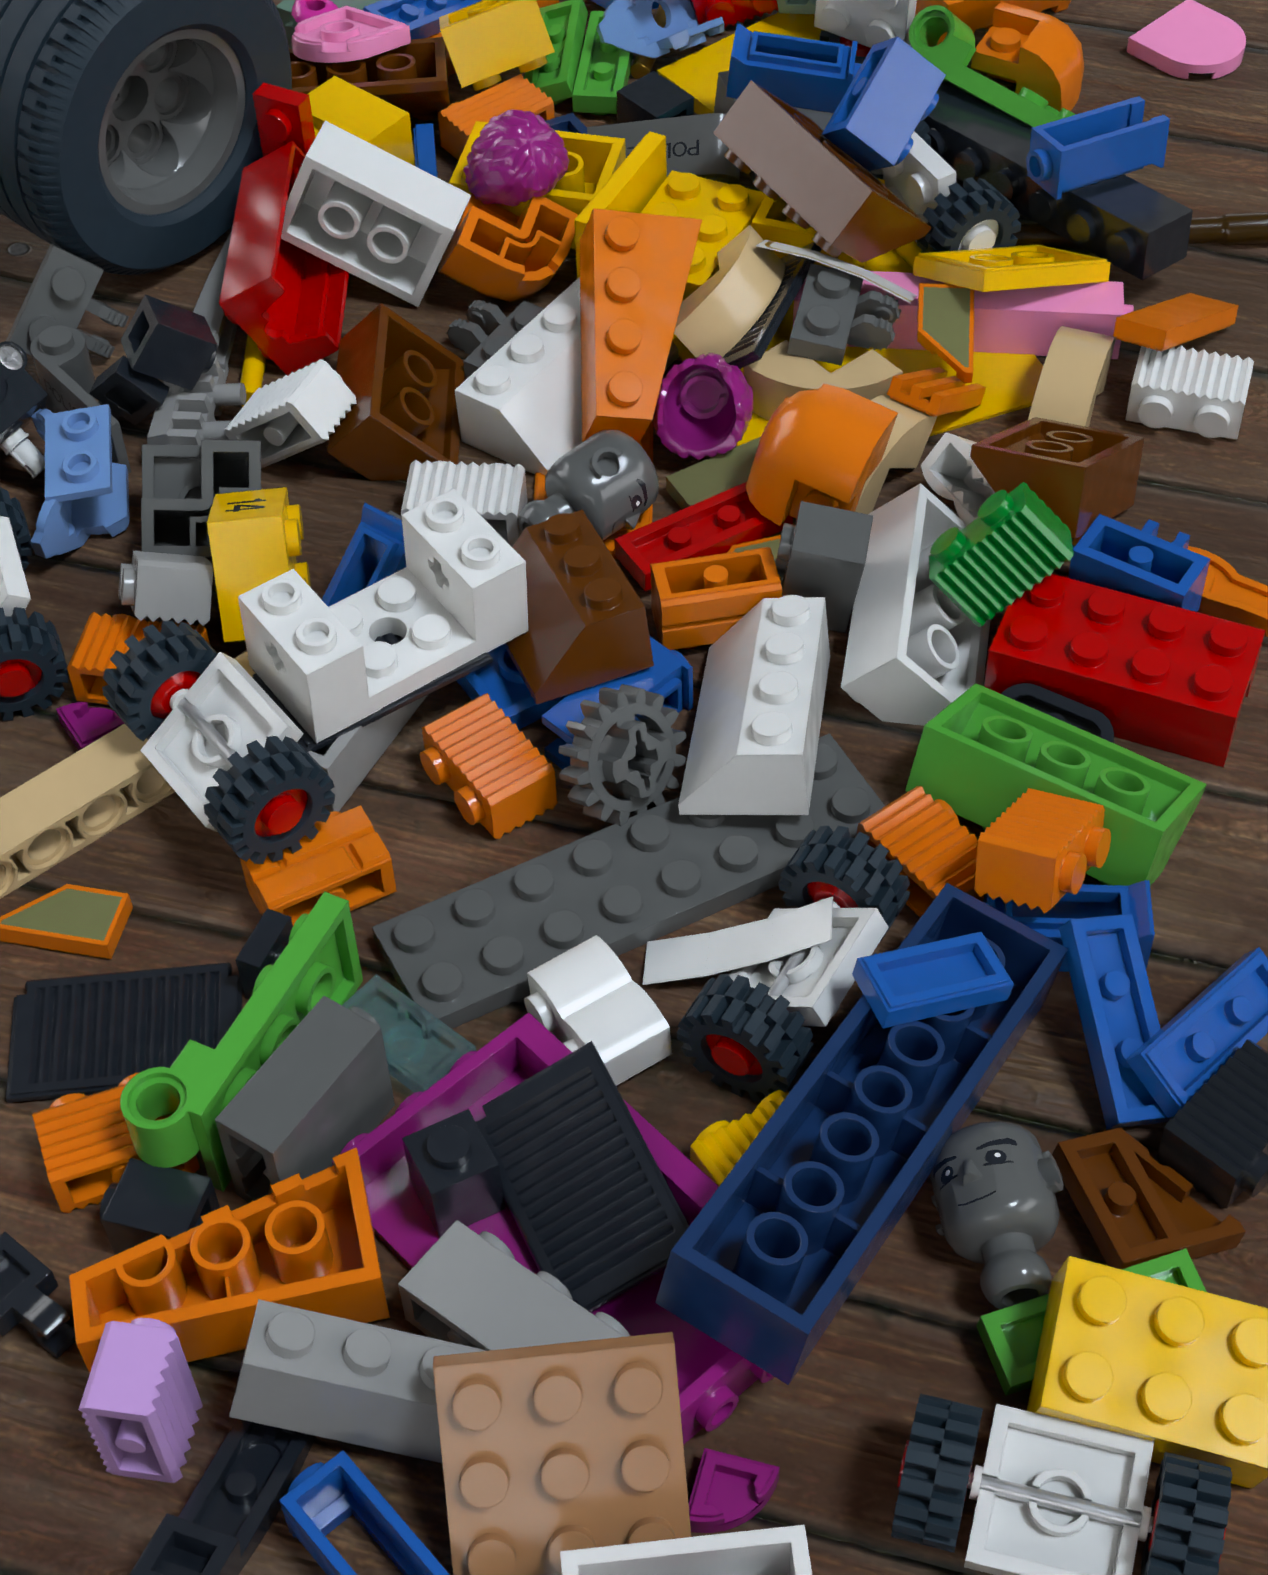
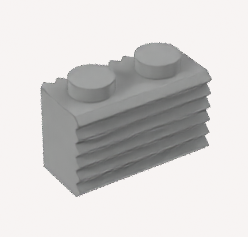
M133 551L132 564L121 563L118 598L121 599V605L131 606L134 615L140 621L148 616L152 622L160 617L163 621H169L173 618L177 624L184 619L190 625L198 620L204 626L210 621L213 565L203 556Z

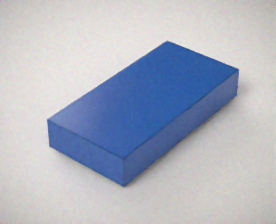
M982 932L857 958L852 973L882 1028L1008 1000L1014 986L1013 981Z

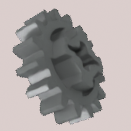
M621 684L619 690L603 687L599 690V703L585 699L580 703L582 713L585 716L581 723L568 720L566 727L575 736L572 744L559 746V753L570 757V766L564 768L559 773L561 780L575 783L567 797L570 802L584 806L582 814L623 826L630 817L647 811V806L654 808L665 803L662 795L665 787L678 789L680 783L671 774L674 766L686 764L687 758L676 753V745L686 739V732L671 728L679 713L676 709L663 706L664 696L625 684ZM605 788L612 790L613 795H610Z

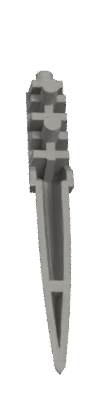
M231 233L211 269L192 311L204 316L218 345L215 361L208 372L201 374L192 391L164 381V384L170 387L163 404L154 412L147 436V444L201 445V440H230L225 435V428L232 420L216 421L214 416L221 415L222 406L245 405L246 388L243 383L226 384L229 373L228 361L238 324H233L225 316L219 305Z

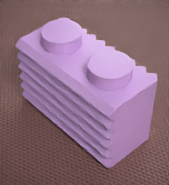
M136 1318L131 1323L110 1321L105 1324L78 1410L83 1412L82 1418L86 1419L85 1424L89 1426L88 1431L92 1433L91 1438L95 1440L94 1445L98 1446L97 1451L101 1453L100 1458L104 1460L103 1465L107 1466V1472L118 1476L175 1483L183 1478L180 1467L187 1463L184 1453L191 1449L188 1439L195 1435L192 1425L199 1421L196 1411L203 1407L179 1338L173 1327L153 1318Z

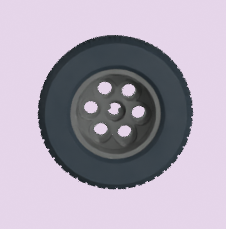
M0 0V213L49 244L52 243L101 267L104 272L112 274L140 275L162 270L199 253L215 242L233 225L243 168L263 157L253 93L263 82L292 90L289 45L285 27L275 3L272 0Z

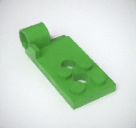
M940 5L929 6L921 10L913 19L909 29L910 44L914 50L946 74L943 81L1031 127L1076 115L1065 108H1062L1059 112L1049 106V102L1045 98L1026 87H1022L1019 94L968 68L967 65L977 50L975 48L974 33L969 26L947 8ZM947 32L945 39L937 45L939 38Z
M324 891L310 913H304L296 920L289 936L288 945L274 965L269 964L260 972L254 984L251 998L215 1049L190 1039L170 1068L153 1067L135 1075L125 1085L120 1098V1107L135 1151L144 1162L156 1167H174L187 1162L200 1150L208 1177L212 1179L214 1188L220 1191L225 1190L232 1177L215 1118L323 996L346 1007L363 982L348 900ZM172 1114L168 1118L162 1120H155L160 1116Z

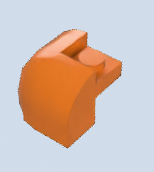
M1000 2L994 8L991 28L975 47L977 50L972 56L971 68L988 73L987 76L1016 84L1015 93L1019 94L1022 87H1026L1045 98L1049 102L1048 105L1059 112L1062 108L1071 111L1078 101L1082 87L1084 59L1081 42L1066 23L1052 15Z
M472 193L454 231L451 242L442 256L438 272L487 297L509 302L531 297L548 285L567 257L575 236L574 220L578 214L543 196H533L520 216H517L496 204H483Z
M823 384L819 389L798 391L791 397H786L772 414L760 438L746 484L749 501L761 515L779 526L788 515L797 519L801 501L855 512L866 480L883 458L898 412L847 389Z

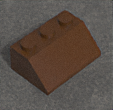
M380 303L340 339L336 372L356 396L357 404L351 406V411L345 414L346 418L340 420V426L334 428L335 433L329 435L327 453L334 456L344 466L354 469L371 481L407 480L410 464L414 460L422 464L426 460L431 463L438 460L451 461L457 465L459 462L460 426L454 390L464 382V360Z
M1034 417L973 444L970 457L995 493L1005 490L1009 494L1021 483H1027L1030 490L1034 491L1038 498L1043 500L1056 516H1059L1062 523L1068 526L1073 542L1074 539L1085 534L1099 514L1113 519L1114 516L1134 505L1144 437Z
M579 510L570 514H557L544 522L526 527L512 548L526 561L528 631L503 645L536 704L654 666L645 606L584 511Z

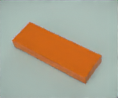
M1187 293L1116 317L1113 336L1117 340L1162 352L1235 324L1239 305Z

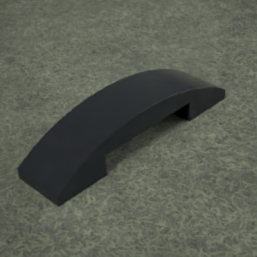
M237 1419L178 1517L168 1513L165 1515L129 1575H239L280 1511L281 1504L279 1500L288 1493L291 1483L298 1476L316 1436Z

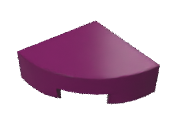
M87 702L72 703L56 709L60 724L78 751L125 724L114 710L88 707Z
M704 1448L689 1501L691 1532L716 1533L726 1531L753 1518L772 1497L779 1480L780 1467Z

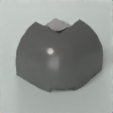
M201 440V445L142 444V551L203 556L207 559H212L207 521L215 494L261 490V441Z

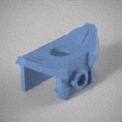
M615 0L604 11L603 20L596 29L601 43L654 59L669 53V48L683 51L706 42L705 35L711 37L724 32V21L722 17L699 25L692 0ZM654 1L659 3L665 12L666 25L664 28L660 27L653 18L652 4Z
M109 404L53 413L47 408L36 411L31 418L37 429L36 431L45 441V500L39 512L36 530L30 542L35 555L47 559L51 556L61 555L82 547L91 534H110L114 537L127 530L130 522L128 469L124 464L112 462L111 409Z

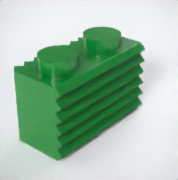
M1023 482L1009 494L1005 490H1000L991 495L980 507L978 518L961 531L957 527H953L937 538L931 547V554L929 555V579L977 627H983L985 622L992 620L996 613H1000L1006 606L1012 605L1014 600L1021 598L1025 591H1030L1035 584L1041 583L1044 577L1050 576L1054 569H1060L1064 562L1071 560L1074 555L1071 531L1066 524L1062 523L1059 516H1056L1051 508L1047 507L1044 501L1039 499L1034 491L1030 490L1027 483Z

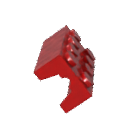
M293 140L243 168L219 305L225 316L233 324H238L257 344L262 355L268 360H273L287 376L291 372L295 373L298 369H303L305 366L311 365L312 362L315 363L319 359H323L339 350L349 272L281 239L290 189V178L292 172L306 156Z
M1051 574L1044 577L1041 583L1035 584L1030 591H1025L1021 598H1016L1012 605H1008L989 649L984 687L1001 694L1013 685L1022 683L1034 684L1100 711L1111 722L1114 737L1224 767L1244 697H1248L1254 679L1266 630Z

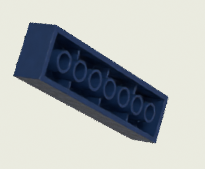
M946 883L898 949L982 932L1014 983L1008 1000L882 1028L863 994L673 1247L655 1303L789 1385L932 1172L933 1166L951 1134L962 1127L1045 1003L1068 948Z

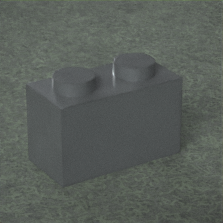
M801 501L796 524H783L777 558L775 559L781 580L782 597L787 595H798L804 598L825 597L828 630L846 633L866 563L873 515Z

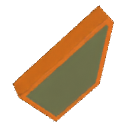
M919 283L917 342L932 355L937 354L956 371V377L963 383H972L975 290L952 284Z
M66 884L1 916L0 941L112 959L133 909L130 895L128 893Z

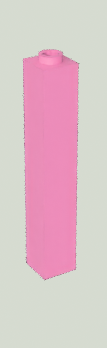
M871 271L917 295L909 303L863 279L860 295L872 290L881 292L882 295L894 296V299L898 300L901 312L899 319H896L892 326L895 332L894 341L887 348L926 350L917 342L919 283H948L915 276L913 273ZM806 279L794 299L793 325ZM1108 281L989 292L975 290L974 352L1047 356L1054 336L1061 326L1113 336L1116 317L1133 312L1134 306L1124 304L1123 282ZM1115 340L1111 359H1118L1121 340ZM847 344V347H858Z

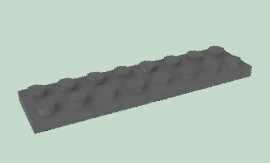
M829 733L819 737L809 815H680L678 807L680 797L630 817L623 826H619L616 823L372 927L374 942L428 1038L431 1039L530 995L527 977L529 971L595 935L599 936L613 950L616 956H619L646 944L648 941L656 940L778 886L782 878L780 876L782 871L810 831L814 829L817 832L820 826L829 825L834 832L839 825L848 827L850 837L855 838L857 836L858 823L876 813L885 805Z

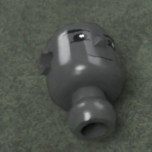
M602 430L595 433L560 457L550 467L545 476V491L548 498L545 500H533L523 507L517 518L519 529L522 533L526 527L544 522L554 515L570 514L583 510L602 541L623 527L633 530L639 516L656 501L658 496L659 479L656 469L642 446L626 433L619 430Z
M991 1121L980 1122L959 1129L952 1133L945 1143L930 1173L934 1192L931 1199L938 1210L941 1224L936 1225V1231L939 1235L945 1236L947 1242L957 1255L972 1262L984 1264L980 1275V1286L986 1299L994 1307L1004 1309L1046 1295L1051 1286L1052 1276L1045 1260L1036 1252L1053 1238L1059 1221V1208L1055 1193L1063 1190V1180L1054 1157L1049 1150L1043 1152L1036 1137L1029 1130L1017 1124Z

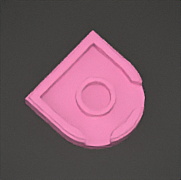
M1185 0L1130 36L1127 53L1178 78L1188 79L1189 73H1212L1211 79H1216L1230 74L1240 66L1245 51L1246 36L1243 29L1232 19L1194 0Z
M349 6L305 19L295 26L294 35H291L292 51L295 56L303 60L321 63L361 60L411 43L410 27L405 23Z

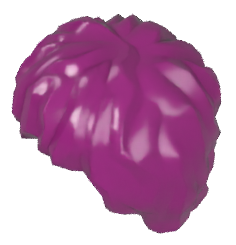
M507 110L498 116L492 117L489 123L480 131V136L473 142L471 152L467 156L468 165L463 169L466 175L465 182L475 198L485 205L505 204L512 207L518 206L520 202H526L533 196L541 197L555 188L557 182L568 170L570 161L568 151L564 147L563 139L540 115H534L531 111Z
M703 353L695 359H685L680 365H674L666 377L662 379L652 419L653 426L657 435L661 438L662 444L670 452L677 453L681 458L692 456L698 460L703 459L705 456L714 457L717 453L724 454L728 450H732L737 442L742 440L743 434L746 432L752 418V387L748 385L738 366L728 364L719 354L708 353L704 355Z

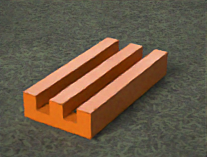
M937 367L893 376L887 395L890 396V399L936 417L980 406L986 387L978 383L965 386L966 383H963L956 376L946 377L948 371Z

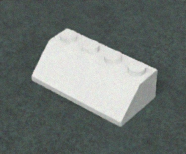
M580 277L454 390L462 442L515 466L520 464L530 473L535 474L539 472L544 475L547 474L550 467L560 457L582 443ZM673 341L665 370L679 358L678 348Z
M920 483L868 514L873 515L866 563L853 605L841 688L854 701L862 704L881 721L924 726L975 683L983 686L990 620H987L983 627H977L929 579V555L931 554L930 550L934 542L948 529L957 527L961 531L966 525L962 519Z
M787 595L780 598H763L709 647L678 807L680 815H809L830 661L825 597L804 598L798 595Z

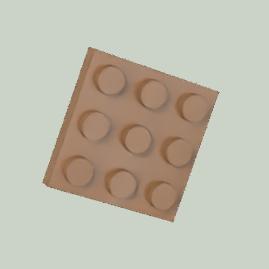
M672 1332L434 1356L433 1374L453 1575H562L560 1551L691 1537L675 1343Z

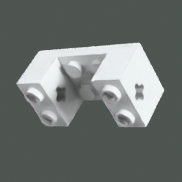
M455 489L401 514L406 568L329 607L294 569L238 596L250 667L316 744L481 654L488 653L528 631L526 561ZM388 633L404 638L393 645L382 641L375 642L378 636Z

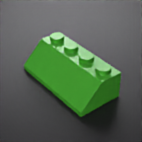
M975 683L924 725L905 791L908 792L916 786H922L925 794H931L933 800H944L957 815L982 826L984 831L986 827H990L991 822L996 821L997 817H1001L1002 812H1006L1007 807L1011 808L1012 802L1016 803L1017 798H1021L1022 793H1026L1028 788L1103 805L1105 808L1103 828H1107L1111 832L1110 848L1101 868L1091 866L1086 874L1098 879L1101 885L1128 886L1149 880L1151 886L1163 872L1207 784Z

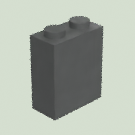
M323 996L215 1118L236 1195L250 1203L271 1194V1185L298 1173L301 1179H304L333 1166L332 1158L340 1155L342 1149L350 1140L360 1134L373 1131L395 1106L382 1030L378 1022L369 1013L356 1006H350L347 1009L328 997Z

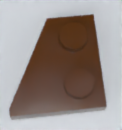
M1121 1127L1058 1142L1052 1154L1059 1167L1065 1187L1107 1265L1122 1270L1183 1249H1187L1191 1259L1237 1248L1246 1233L1241 1222L1229 1214L1221 1222L1188 1196L1193 1184L1171 1167L1164 1166L1155 1161L1149 1154L1148 1149Z

